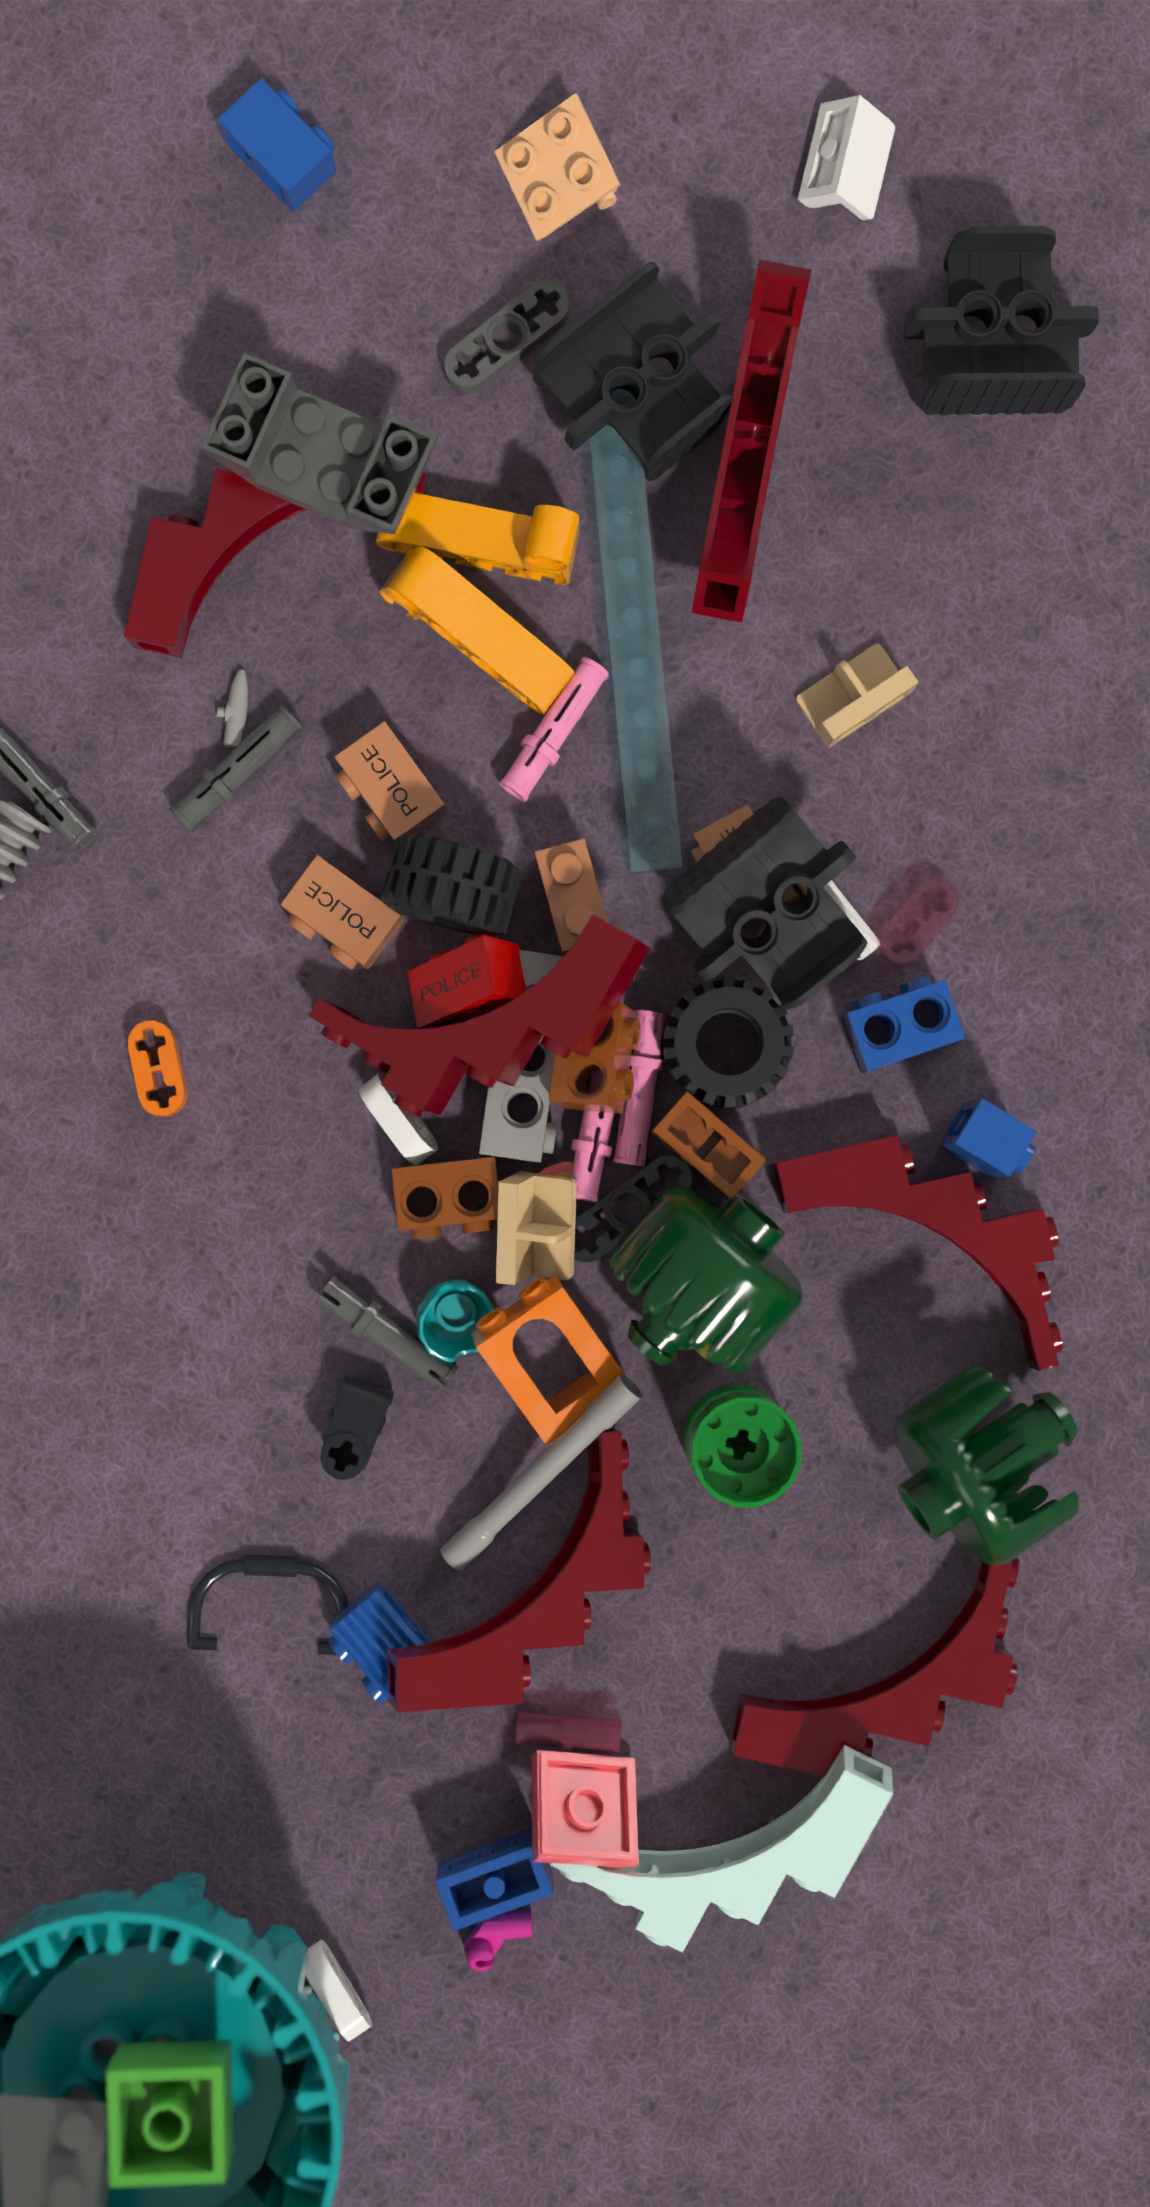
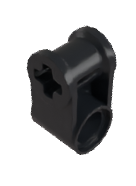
M347 1375L344 1377L330 1417L331 1423L320 1454L322 1467L328 1475L335 1479L347 1480L354 1478L365 1469L370 1460L377 1437L380 1436L387 1418L385 1416L389 1405L392 1403L394 1391ZM346 1441H349L353 1444L352 1453L359 1456V1461L350 1462L344 1469L338 1466L339 1457L332 1454L333 1447L340 1448Z

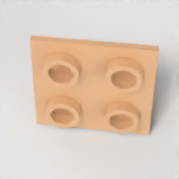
M577 93L494 151L536 241L548 236L595 203L600 210L609 208L617 201L614 193L621 184Z

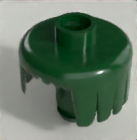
M673 1186L667 1188L620 1242L609 1260L610 1267L614 1266V1276L618 1280H624L632 1272L626 1288L633 1296L642 1292L654 1280L642 1299L640 1310L644 1315L640 1321L631 1320L628 1331L630 1341L649 1359L661 1366H666L678 1360L676 1351L679 1347L685 1349L692 1347L698 1350L716 1338L707 1351V1360L713 1364H720L728 1358L723 1366L724 1369L728 1371L735 1370L734 1373L746 1370L799 1309L803 1300V1291L799 1280L772 1251L785 1235L783 1230L760 1208L739 1194H735L724 1209H722L706 1197L687 1187Z
M975 1365L966 1368L911 1405L897 1417L894 1425L895 1440L901 1456L912 1477L898 1485L897 1489L912 1517L931 1539L936 1540L950 1530L977 1559L992 1566H1001L1012 1561L1076 1516L1079 1509V1496L1075 1491L1060 1500H1051L1039 1508L1037 1507L1046 1501L1049 1496L1048 1491L1043 1486L1032 1485L1020 1493L1017 1492L1028 1482L1030 1474L1059 1455L1057 1447L1059 1444L1063 1443L1071 1446L1078 1433V1428L1064 1404L1054 1394L1046 1392L1034 1394V1403L1030 1406L1020 1402L975 1433L980 1424L978 1422L1008 1397L1012 1391L1010 1385L1002 1380L995 1379L986 1382L993 1376V1373Z

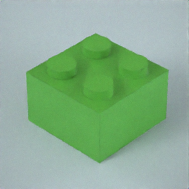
M231 2040L119 2044L107 2069L109 2187L225 2183L234 2154Z

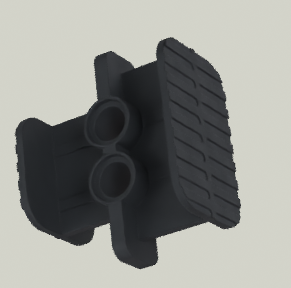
M1005 225L1004 227L974 226L960 231L953 236L943 259V269L948 272V307L914 308L908 311L904 320V337L907 339H923L924 395L921 400V410L926 415L1059 414L1070 409L1076 400L1079 399L1086 386L1085 377L1079 374V338L1093 333L1099 323L1098 308L1095 306H1053L1051 252L1056 244V232L1047 228V226L1030 227V225H1022L1021 227H1013V225ZM1019 315L1030 317L1035 322L1037 329L1027 330L1022 328L1017 323L1015 317ZM976 316L984 322L986 329H971L965 323L964 317Z
M649 262L643 268L635 271L628 280L625 279L618 288L609 292L602 301L599 300L592 309L583 313L576 322H572L566 330L557 334L554 340L549 344L547 343L541 350L533 369V381L537 386L545 384L575 421L567 429L564 441L572 450L579 448L603 427L609 425L615 429L647 468L644 477L649 482L656 478L658 479L664 474V471L674 466L681 457L686 456L693 447L698 446L705 437H709L723 422L730 411L731 402L733 401V397L729 393L721 397L689 358L715 336L720 321L710 312L694 324L658 281L659 267L655 262ZM657 357L664 358L672 364L674 371L668 374H660L652 369L649 361ZM616 389L627 390L633 395L635 403L629 406H620L611 399L609 393Z
M783 797L773 798L765 806L756 810L754 815L741 823V826L728 834L729 836L723 841L718 842L715 845L716 847L710 852H706L685 873H681L664 890L662 901L668 913L677 919L704 951L694 962V968L705 982L716 977L742 955L778 997L781 1004L786 1009H792L804 1004L808 998L817 994L824 985H828L834 980L835 976L845 971L852 962H855L866 948L867 940L823 888L850 866L856 859V855L844 841H839L826 850ZM794 883L806 885L807 892L800 903L796 905H785L782 903V894L789 885ZM754 917L766 920V928L760 936L747 939L740 935L741 928L747 920Z

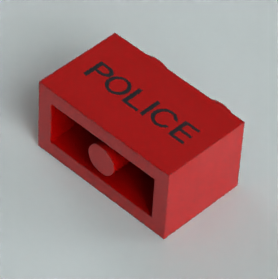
M479 933L469 936L465 939L464 945L451 951L434 953L427 958L426 963L408 971L417 1029L438 1028L465 1022L511 1002L526 991L518 944L498 939L492 933Z

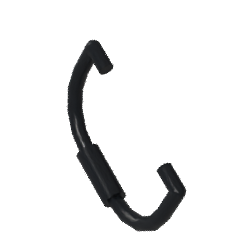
M245 1555V1559L223 1562L207 1572L193 1590L188 1610L187 1645L192 1650L217 1651L218 1638L200 1637L201 1610L205 1595L212 1585L231 1573L244 1572V1575L297 1577V1574L313 1577L330 1592L335 1600L337 1614L348 1606L347 1596L334 1576L318 1565L298 1561L297 1556ZM319 1641L318 1654L336 1655L329 1642Z

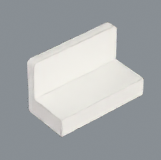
M861 95L821 103L798 200L810 208L841 203L861 220L873 219L895 131L894 123Z

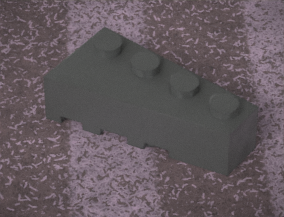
M0 2095V2161L3 2207H106L109 2191L107 2102Z

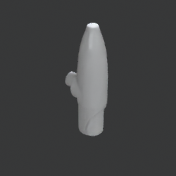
M238 670L230 688L226 708H217V717L225 718L226 726L223 745L227 748L235 749L241 743L242 732L246 725L248 683L244 670Z

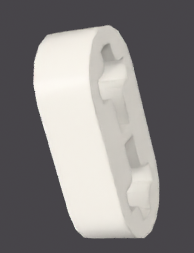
M379 1072L359 1088L360 1096L400 1153L410 1163L418 1166L438 1151L437 1142L420 1117L403 1110L392 1102L396 1094L381 1085L386 1074Z
M321 1939L307 1949L308 1961L305 1976L342 2036L347 2041H351L372 2027V2020L368 2010L328 1945Z

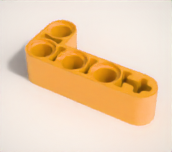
M413 493L396 534L377 532L375 543L385 550L407 554L409 550L418 546H423L441 559L442 557L456 559L455 564L487 571H491L493 566L505 569V574L537 581H541L542 576L555 579L554 584L566 585L570 582L580 533V517L571 510L553 505L535 506L533 515L527 516Z
M423 546L409 550L379 590L380 595L389 604L392 605L395 601L409 611L406 615L408 618L424 621L511 694L539 714L544 715L575 674L573 669L564 660L445 561Z

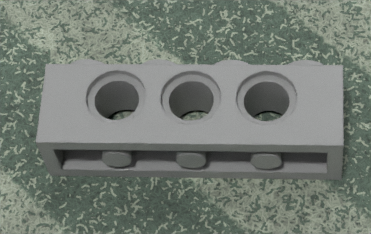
M519 950L526 991L550 972L563 956ZM540 1042L538 1046L545 1053V1061L541 1068L533 1072L522 1071L514 1087L496 1081L493 1088L488 1087L479 1150L480 1155L542 1163L543 1153L553 1154L557 1124L547 1121L551 1102L548 1099L555 1053L542 1046ZM519 1094L532 1096L538 1104L536 1116L527 1123H518L512 1120L508 1113L510 1101Z

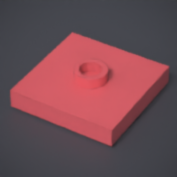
M545 1750L535 1751L531 1755L532 1862L634 1868L639 1864L635 1758Z

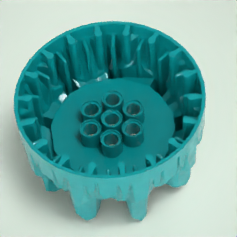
M186 1871L177 1874L170 1882H160L151 1887L145 1894L136 1896L133 1890L129 1889L122 1892L104 1889L99 1892L84 1893L77 1899L62 1900L53 1905L41 1904L24 1914L0 1939V2095L77 2100L73 2095L72 2089L83 2088L92 2094L95 2102H107V2069L114 2055L104 2052L98 2040L103 2038L112 2039L118 2045L124 2043H152L153 2039L157 2037H165L172 2042L231 2040L234 2154L226 2182L109 2187L106 2207H331L339 2177L350 2093L349 2063L338 2054L340 2032L331 2028L324 2004L312 1992L311 1987L303 1986L308 1961V1947L293 1928L282 1924L271 1925L257 1937L247 1918H235L226 1913L222 1905L213 1906L208 1899L204 1898L206 1887L205 1875ZM0 2161V2207H3L2 2178H1V2161Z

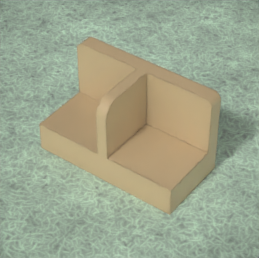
M876 643L849 662L843 660L838 663L831 674L799 694L796 702L829 749L911 694L919 682L908 666L898 671L883 647Z
M519 1171L499 1181L496 1283L515 1286L530 1276L551 1278L556 1274L559 1280L565 1281L573 1277L577 1182L574 1178Z

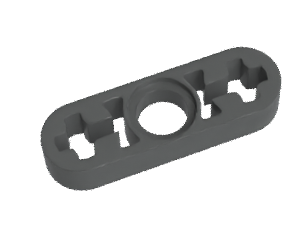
M551 280L536 282L448 351L444 361L446 379L451 388L467 395L481 391L561 329L567 322L570 311L569 296L565 288ZM543 297L547 302L556 299V315L551 317L546 311L539 314L533 319V328L536 331L531 333L527 322L518 313L523 311L526 320H528L538 311L537 299ZM510 326L517 329L522 336L520 344L512 350L498 348L492 339L494 333L499 328ZM484 342L488 354L497 362L491 364L487 355L477 363L476 377L471 378L466 373L458 377V361L464 359L467 363L474 362L482 355L481 347L478 344Z

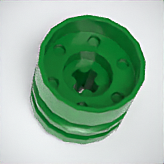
M724 1385L705 1393L691 1407L683 1425V1450L690 1468L700 1484L715 1499L731 1506L759 1507L778 1499L793 1484L801 1466L802 1441L794 1421L765 1392L748 1385ZM739 1430H742L744 1435L750 1440L749 1444L739 1445L737 1452H734L726 1440L728 1437H736Z

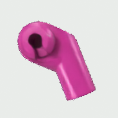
M532 1910L509 1911L478 1922L466 1938L464 1946L468 1965L476 1971H485L494 1964L493 1956L506 1939L532 1938Z

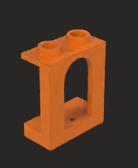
M556 1274L547 1281L545 1278H539L528 1284L519 1293L520 1299L505 1310L500 1307L491 1310L476 1323L477 1329L470 1333L476 1349L545 1445H548L562 1435L585 1413L588 1405L620 1374L625 1375L613 1355L609 1353L566 1292ZM533 1319H545L553 1322L562 1331L589 1369L587 1373L548 1400L545 1399L513 1352V1338L516 1331L524 1323Z

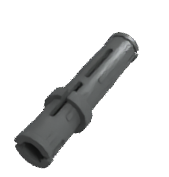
M280 704L277 710L246 737L212 771L206 768L200 774L203 779L177 804L172 805L169 810L193 833L223 802L229 805L236 798L233 793L261 766L266 764L296 733L303 730L301 724Z
M0 724V771L34 807L33 814L40 822L47 821L70 846L73 852L78 853L84 850L96 839L99 831L92 827L71 804V795L65 788H57L6 733Z
M335 1275L315 1300L316 1304H320L353 1328L350 1331L357 1339L360 1335L364 1336L432 1386L438 1393L443 1390L446 1383L449 1382L459 1367L455 1363L445 1362L429 1354L419 1338L379 1310L382 1307L380 1303L376 1300H373L372 1303L368 1302L338 1280V1277Z

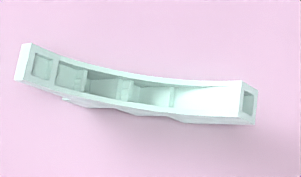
M844 1745L826 1775L805 1798L773 1822L745 1836L721 1844L689 1850H638L639 1864L634 1868L550 1863V1865L559 1869L560 1873L571 1881L585 1882L605 1892L614 1902L623 1906L631 1905L637 1908L636 1930L644 1933L650 1941L657 1945H668L683 1953L710 1902L718 1905L725 1914L732 1918H744L759 1925L786 1874L793 1877L801 1887L809 1891H821L835 1898L893 1795L892 1768Z

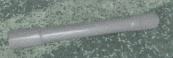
M620 1374L588 1405L585 1413L478 1516L471 1518L441 1547L440 1551L445 1561L454 1569L462 1571L494 1540L495 1535L604 1430L611 1428L642 1398L639 1388L628 1377Z

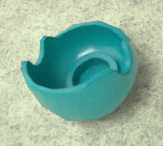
M462 1279L441 1282L431 1287L418 1304L416 1318L418 1336L429 1354L445 1362L453 1363L461 1355L479 1352L470 1333L477 1329L476 1323L485 1314L493 1310L494 1307L483 1288ZM467 1319L465 1322L461 1324L450 1323L452 1321Z

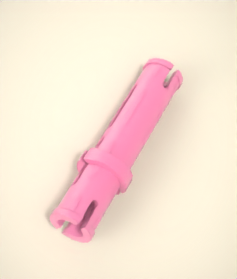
M581 658L580 664L574 671L575 674L554 700L533 735L526 734L522 740L521 746L523 750L505 777L499 782L500 786L515 798L526 802L529 794L548 765L554 766L560 758L557 753L582 717L583 712L603 682L609 677L607 670L590 658Z
M634 1009L637 1012L636 1018L639 1019L641 1025L640 1041L638 1047L631 1051L629 1066L634 1075V1087L630 1100L624 1103L623 1114H620L613 1162L645 1166L655 1085L657 1083L658 1070L663 1071L664 1060H660L667 1014Z
M601 1070L591 1074L587 1094L594 1093L601 1087L603 1083V1073ZM584 1110L578 1140L573 1139L571 1146L575 1156L570 1178H574L577 1182L576 1199L595 1203L598 1201L597 1194L605 1158H610L612 1147L608 1146L614 1113Z

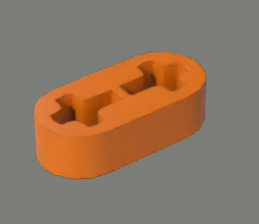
M155 1020L141 1022L131 1030L128 1037V1052L138 1098L142 1107L148 1113L159 1117H170L179 1113L188 1099V1090L177 1039L174 1032L165 1024ZM153 1030L155 1036L165 1038L166 1045L158 1048L160 1065L154 1066L150 1052L142 1051L139 1048V1043L147 1040V1031ZM158 1072H162L166 1086L176 1088V1095L169 1098V1107L166 1108L162 1107L161 1102L151 1101L150 1092L158 1089L155 1074Z

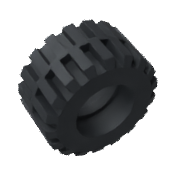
M425 835L402 836L396 838L380 900L391 910L428 924L474 935L479 933H492L495 936L502 935L507 932L522 871L512 862L499 855L467 844Z
M722 977L721 980H710L700 983L698 987L693 990L690 989L682 996L680 1001L674 1006L664 1027L662 1052L667 1073L671 1074L675 1081L674 1084L680 1091L689 1092L700 1103L709 1105L710 1108H740L768 1095L776 1088L780 1080L785 1077L789 1069L787 1068L789 1061L793 1058L794 1046H792L791 1037L794 1036L792 1024L789 1025L785 1015L788 1014L782 1004L779 1006L772 998L774 994L767 988L762 990L755 986L756 982L748 979L738 981L734 980V977ZM719 1014H734L745 1019L752 1026L757 1037L758 1045L755 1058L746 1069L735 1074H720L709 1069L702 1062L697 1051V1036L700 1028L708 1019Z

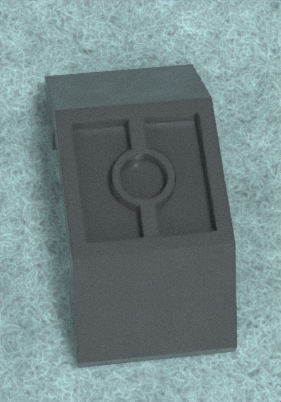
M243 353L201 449L258 489L348 528L395 535L438 439L436 435L388 415L385 424L381 425L297 388L291 372Z

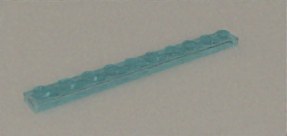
M616 389L609 393L611 399L620 406H629L635 403L633 395L627 390ZM606 425L589 439L630 872L631 875L678 871L682 870V858L644 466L615 429Z

